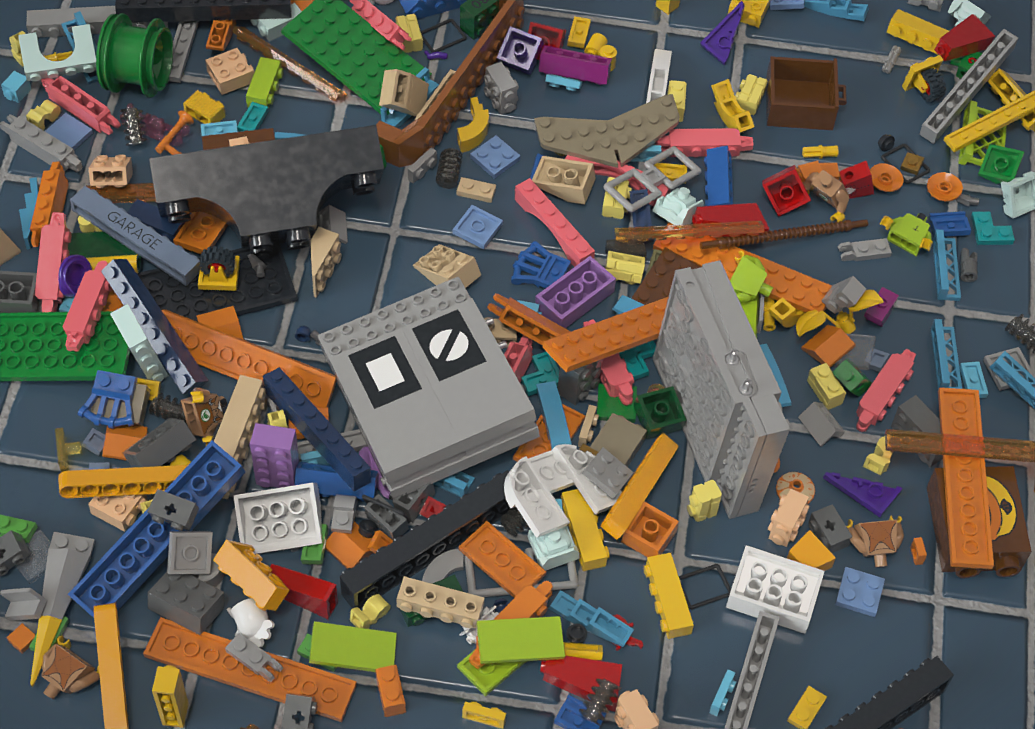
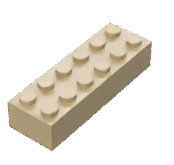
M243 375L239 376L214 440L217 445L241 465L243 459H246L248 456V445L251 441L255 423L260 424V414L267 406V399H265L266 389L263 386V380ZM236 483L222 498H229L230 492L233 493Z

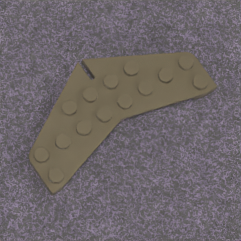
M669 94L610 120L538 117L534 118L540 146L543 149L618 168L615 154H618L620 165L623 167L679 124L680 117L674 96Z

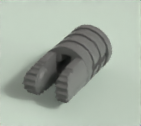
M962 248L961 279L965 282H973L978 278L977 253L973 252L969 257V250Z

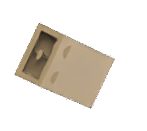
M386 70L384 72L379 106L417 116L426 103L429 84L415 75L402 70Z
M321 227L317 228L310 240L313 292L316 298L319 292L324 290L327 278L332 276L335 264H338L342 257L339 234Z
M440 244L413 265L415 269L435 285L459 276L466 288L481 276L475 257Z

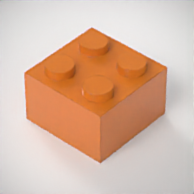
M644 501L623 533L621 542L646 557L661 555L676 534L679 521Z

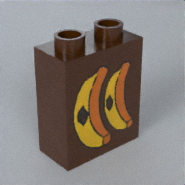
M1014 466L985 467L994 560L992 569L951 567L944 469H934L927 485V493L942 572H956V576L960 578H970L978 575L981 571H996V574L1000 577H1010L1022 570L1032 551Z

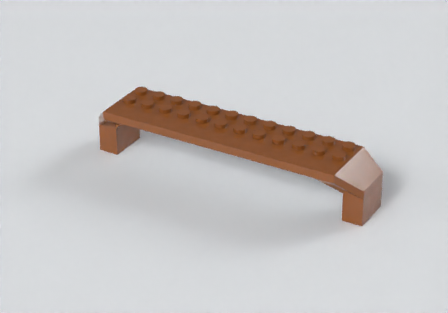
M499 0L498 14L424 115L402 130L379 120L376 126L379 143L383 146L386 162L399 168L409 166L415 163L430 148L434 149L436 144H440L443 134L449 131L453 120H457L459 112L466 107L468 99L474 96L478 85L483 83L486 67L498 62L497 56L509 27L522 28L525 7H523L524 0Z

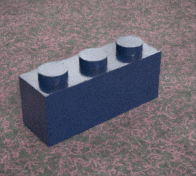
M139 199L127 211L129 215L137 217L144 225L152 227L161 236H166L173 244V239L185 224V222L170 224L168 216L160 217L157 207Z

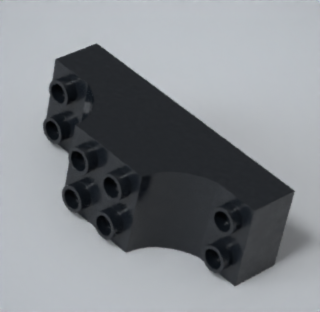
M376 125L149 158L160 217L168 216L170 224L190 221V213L200 211L211 214L229 225L238 237L241 248L249 246L250 254L254 255L260 252H273V242H286L288 250L309 247V240L316 232L317 215L324 203L335 193L343 189L352 188L353 195L355 196L375 192L374 186L380 184L384 171Z

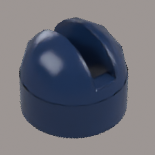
M300 326L296 330L295 338L300 342H308L311 337V330L307 326Z
M504 598L497 599L493 606H500L496 607L493 612L500 613L509 604L508 601Z

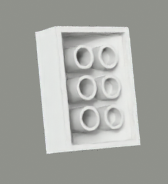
M307 483L233 495L240 543L252 545L255 549L253 551L254 554L323 543L318 483Z
M746 545L726 608L758 618L759 612L763 611L780 617L778 625L805 634L825 571Z

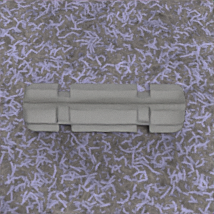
M892 47L883 65V72L887 74L891 72L898 59L897 57L901 53L900 47Z

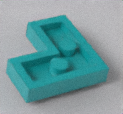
M972 212L971 219L977 245H1013L1015 240L1012 226H993L991 212Z
M653 340L619 353L620 358L625 360L627 371L632 373L634 380L649 375V369L643 359L654 356L656 345Z
M547 352L532 356V362L537 372L521 377V382L528 396L537 393L536 384L555 381L558 387L559 368L555 360Z

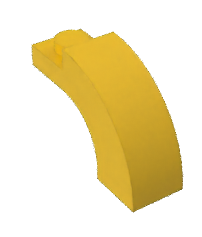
M729 79L711 85L716 102H714L715 107L728 128H736L740 132L753 128L754 124L749 110L742 109L738 104Z
M477 97L470 98V111L473 121L465 127L457 128V141L461 153L476 148L483 142L488 133L489 112L488 109L483 110V105L479 104Z
M783 297L769 308L770 315L786 328L796 325L799 317L806 313L794 308Z

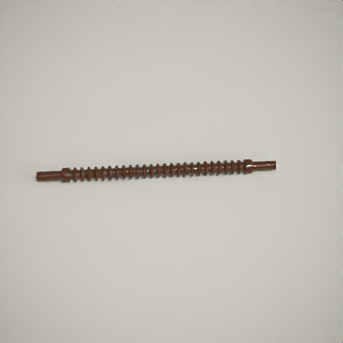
M868 220L839 221V223L836 221L834 223H825V225L823 223L811 225V227L807 225L806 227L779 229L773 232L771 230L769 232L764 231V233L759 232V234L757 232L754 234L750 233L749 235L741 234L735 237L730 236V238L728 236L725 238L719 237L717 240L700 242V248L718 247L723 249L730 246L734 247L735 245L740 246V244L742 246L745 244H758L759 241L763 243L764 241L772 242L773 240L778 241V239L797 238V236L801 238L802 236H811V234L815 236L816 234L823 235L830 232L851 231L853 228L867 227Z

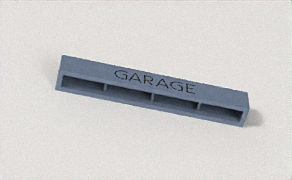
M84 186L70 199L73 212L185 286L199 274L200 260L195 255H190L181 246L173 244L166 236H161L152 227L144 225L137 217H132L123 208H118L111 200L100 196L96 190Z

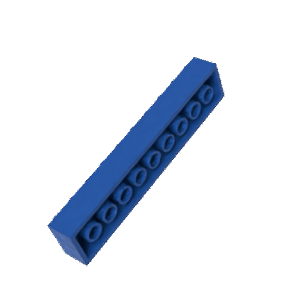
M211 440L167 487L165 492L197 504L199 511L191 526L190 531H192L245 474V470L240 463ZM147 509L68 595L93 618L94 606L116 603L118 611L168 557L170 531L178 530L171 528L169 523L159 524L151 520L152 517L147 512ZM176 510L169 511V514L176 513Z

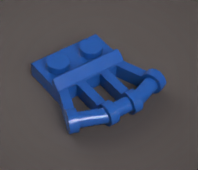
M533 241L530 247L519 253L518 261L514 262V273L511 277V283L514 285L528 283L535 284L538 288L540 286L547 288L567 273L571 266V261L548 252L538 242ZM534 252H536V253L538 252V253H539L542 257H544L545 259L540 258V257L535 256V255H532V254H533ZM528 261L534 263L536 265L541 266V268H536L534 266L526 264L525 262ZM521 271L530 273L535 276L521 275Z
M97 370L92 394L79 409L78 415L89 419L96 426L107 425L108 428L112 429L122 425L133 426L132 399L137 378ZM100 397L98 412L94 414L89 410L97 398ZM108 399L115 400L110 418L104 417ZM122 401L125 402L127 415L126 417L118 418Z

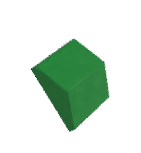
M989 144L978 175L996 184L1010 182L1017 175L1024 151Z

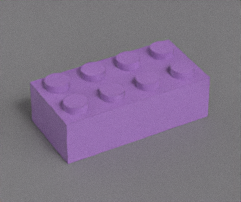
M589 256L536 295L535 303L539 304V312H542V316L567 328L615 291L616 278L594 258Z
M255 423L250 441V449L256 484L262 487L277 488L294 486L296 467L299 463L296 429Z

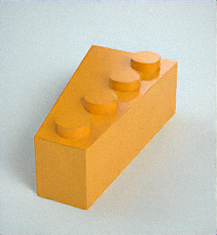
M226 540L213 559L219 565L218 569L231 577L230 580L235 585L240 586L246 596L253 598L258 608L264 611L267 609L276 611L289 592V589L277 575L270 573L272 569L261 562L263 558L259 554L253 553L255 549L252 545Z

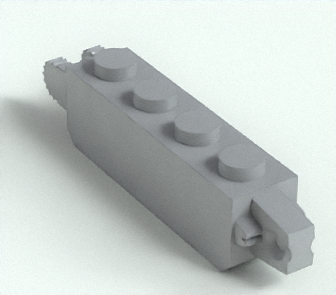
M8 115L7 120L11 124L9 125L4 121L0 123V128L9 134L10 139L15 144L49 165H52V162L59 161L63 166L64 172L68 168L76 172L83 168L73 148L24 118Z

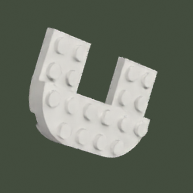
M557 445L551 451L531 458L523 457L507 474L504 482L506 501L510 508L517 507L536 538L566 527L570 523L551 493L576 485L595 515L611 509L622 493L620 490L612 499L582 474L595 457L589 451L584 453L581 450H577L575 445Z

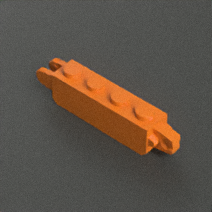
M59 161L52 162L50 170L43 171L30 226L32 231L31 245L33 247L39 246L41 230L45 225H50L52 213L63 212L69 185L63 171V166Z
M495 294L493 299L503 305L504 308L502 309L492 303H489L487 306L489 311L499 316V320L541 345H543L544 341L571 332L511 297L507 299L504 296Z
M546 580L537 588L526 586L493 620L542 617L548 609L547 602L549 597L552 596V583ZM478 635L476 636V649L469 658V662L477 669L486 664H480Z

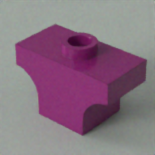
M884 287L878 292L884 303L869 307L864 315L865 319L881 327L890 316L899 295Z

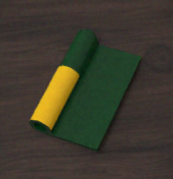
M104 231L71 233V242L68 243L70 255L78 254L84 256L90 262L92 270L95 269L101 260L109 264L113 259H127L135 272L140 273L142 257Z

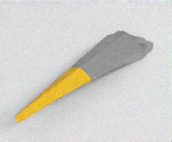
M59 532L53 533L48 549L42 597L47 602L38 622L30 682L31 687L35 685L43 666V655L50 649L72 600L68 593L81 581L90 562L95 539Z

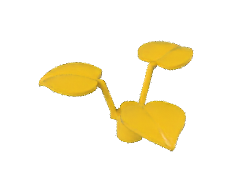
M865 290L857 303L848 308L849 314L840 311L836 321L824 311H808L797 320V334L801 337L804 333L822 325L826 318L836 327L841 328L847 335L851 334L856 329L853 312L884 303V301L876 291Z

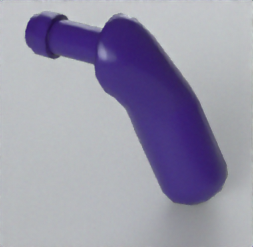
M427 50L424 51L429 60L437 58L447 59L448 54L445 52L429 53Z

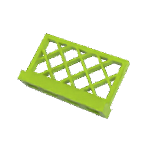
M971 100L964 110L962 127L980 119L978 113L986 116L993 111L977 107V102ZM1007 126L997 130L1001 136L998 139L991 133L988 135L992 140L988 143L983 137L979 139L983 144L979 147L974 142L960 149L958 164L965 165L969 162L981 166L985 157L982 149H988L989 144L1005 147ZM977 152L982 159L974 158L973 154Z

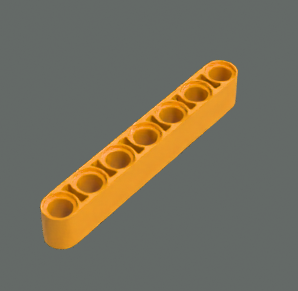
M662 433L655 440L600 526L616 540L626 531L679 447L665 433Z
M188 465L64 471L58 476L59 493L64 498L155 494L157 489L165 491Z
M116 603L94 606V620L105 729H129Z

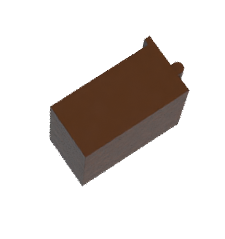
M770 57L766 76L768 81L766 87L767 126L833 130L839 105L847 104L846 86L838 84L837 58H834L832 61ZM839 92H842V98H839Z

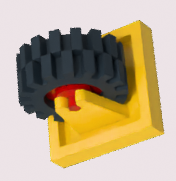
M940 55L929 57L924 62L913 64L902 85L903 89L908 91L917 87V90H920V96H923L926 102L942 98L946 91V87H944L946 84L943 82L944 78L943 76L940 77L941 73L938 72L943 62Z
M213 246V249L211 247H207V250L204 249L200 259L198 289L236 291L240 256L233 255V252H229L227 248L223 250V247L218 249L217 246Z

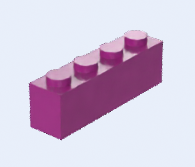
M544 46L540 56L539 72L575 78L580 81H591L599 85L607 84L610 77L612 58Z

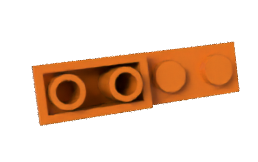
M213 20L206 49L224 51L234 32L236 20Z

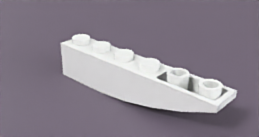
M655 49L646 103L665 95L672 51Z

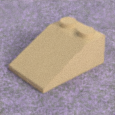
M542 156L532 181L540 189L567 202L585 204L596 179L594 164Z

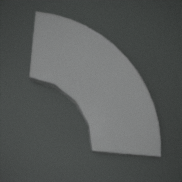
M453 549L437 556L428 565L422 581L432 584L447 578L448 575L455 571L463 570L464 554L459 549Z

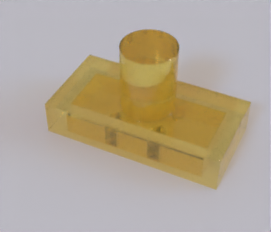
M56 428L58 464L62 473L69 471L68 455L82 453L81 441L67 443L64 429Z

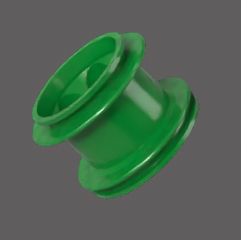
M120 13L119 15L111 14L107 17L99 35L96 53L97 77L100 86L104 90L118 93L126 83L141 85L142 92L147 98H153L158 91H162L165 88L171 74L174 48L171 31L160 18L153 19L147 28L132 26L130 18L125 13Z

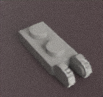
M887 238L852 243L845 242L838 246L839 252H844L841 255L842 261L887 258L892 253Z
M240 633L225 647V651L255 674L261 675L270 682L275 677L265 667L269 665L277 672L283 669L279 662L271 658L269 654Z

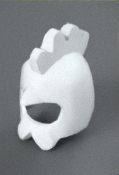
M253 598L237 603L232 609L228 608V613L234 618L237 625L235 636L240 633L256 646L263 647L264 639H270V629L274 628V622L268 619L267 610L264 611L258 608Z

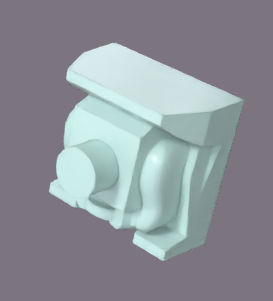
M953 0L948 10L949 14L958 19L955 26L971 14H975L984 25L991 17V15L968 0Z
M1035 172L1024 173L1023 177L1014 178L1010 182H1001L1004 202L1006 203V205H1003L1006 215L1015 218L1035 209Z
M681 187L680 189H674L666 197L661 196L658 198L653 212L682 229L692 223V216L695 214L696 208L704 206L703 200L696 202V198L689 195L690 190Z
M568 526L536 538L532 530H529L528 540L539 566L545 571L580 559L579 551L574 544Z

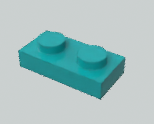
M251 102L237 126V131L258 130L269 112L268 107Z

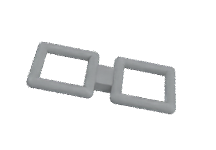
M673 146L645 161L644 166L648 170L640 173L636 168H633L607 182L603 187L629 212H634L662 195V192L657 188L660 184L663 183L672 190L699 175L701 168L677 147ZM674 154L691 171L671 181L654 165ZM634 176L652 193L631 204L613 187Z
M532 547L526 548L525 554L534 560L533 555L535 554ZM464 556L469 594L480 597L510 595L502 587L476 590L473 562ZM575 560L567 563L570 581L551 582L553 585L551 591L575 589L578 587Z

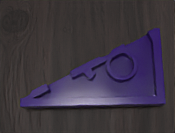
M742 1L700 42V45L723 65L727 63L745 5Z
M826 472L823 476V479L878 517L885 513L903 489L899 486H896V488L883 486V483L871 482L870 480L853 477V479L840 477L841 474Z

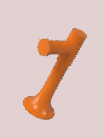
M182 110L178 112V122L156 146V152L161 154L166 150L171 155L182 154L169 144L184 125L194 123L190 114Z

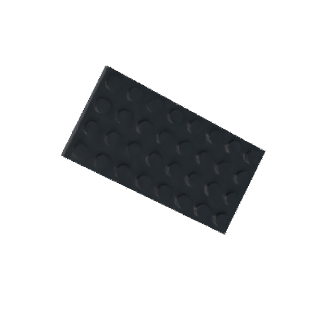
M273 242V252H260L255 255L267 266L264 269V277H257V272L252 267L248 258L250 254L249 246L229 251H232L235 256H240L236 291L198 289L199 274L185 286L160 268L137 273L161 310L166 309L194 321H197V315L234 306L236 315L239 316L298 301L279 242Z

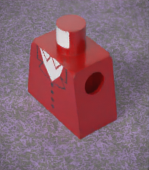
M867 161L839 172L840 182L844 184L849 194V199L874 194L872 175Z

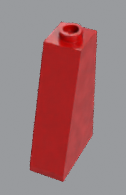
M971 14L943 35L934 51L944 61L986 50L992 43L995 35L975 14Z
M757 203L697 207L695 214L692 216L693 225L698 233L735 237L741 234L749 235L756 232L759 234V232L769 231V227Z
M271 564L270 568L272 571L270 573L277 575L289 589L284 598L285 600L325 619H329L338 604L336 584Z
M565 656L564 659L542 660L540 672L544 673L543 681L616 712L622 664Z

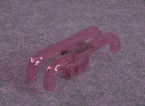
M132 103L127 105L128 112L134 118L145 122V128L129 121L125 113L120 114V120L124 126L158 141L165 137V135H162L165 130L170 132L174 127L164 123V119H158L155 115L139 113ZM185 125L183 129H180L176 134L178 135L176 139H172L169 145L177 147L183 144V137L190 134V127Z

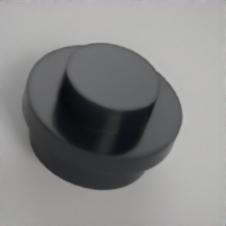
M885 134L880 137L878 146L882 151H888L893 148L895 138L892 135Z
M362 520L359 523L358 531L362 536L372 538L375 531H378V527L372 520Z
M581 624L569 626L566 632L567 639L571 643H583L587 638L586 628Z

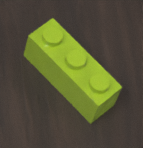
M260 57L246 94L247 107L250 106L251 102L267 106L268 108L273 104L274 92L278 91L279 79H282L284 69L281 68V61Z

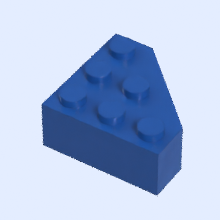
M467 0L399 1L407 15L415 14L417 19L460 8V5Z

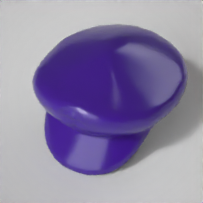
M78 254L70 255L60 265L58 272L59 289L66 297H75L85 272L92 270L90 262L84 256Z

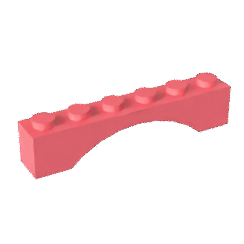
M569 155L565 158L567 160L593 163L595 175L613 178L634 168L626 164L621 167L618 160V168ZM634 176L628 179L629 186L633 189H647ZM662 183L657 186L662 192L661 196L666 197L667 194L671 193V189ZM657 199L651 201L649 205L655 206Z
M530 178L515 186L516 202L524 211L535 215L548 227L562 247L567 259L571 261L574 267L589 256L594 258L595 250Z

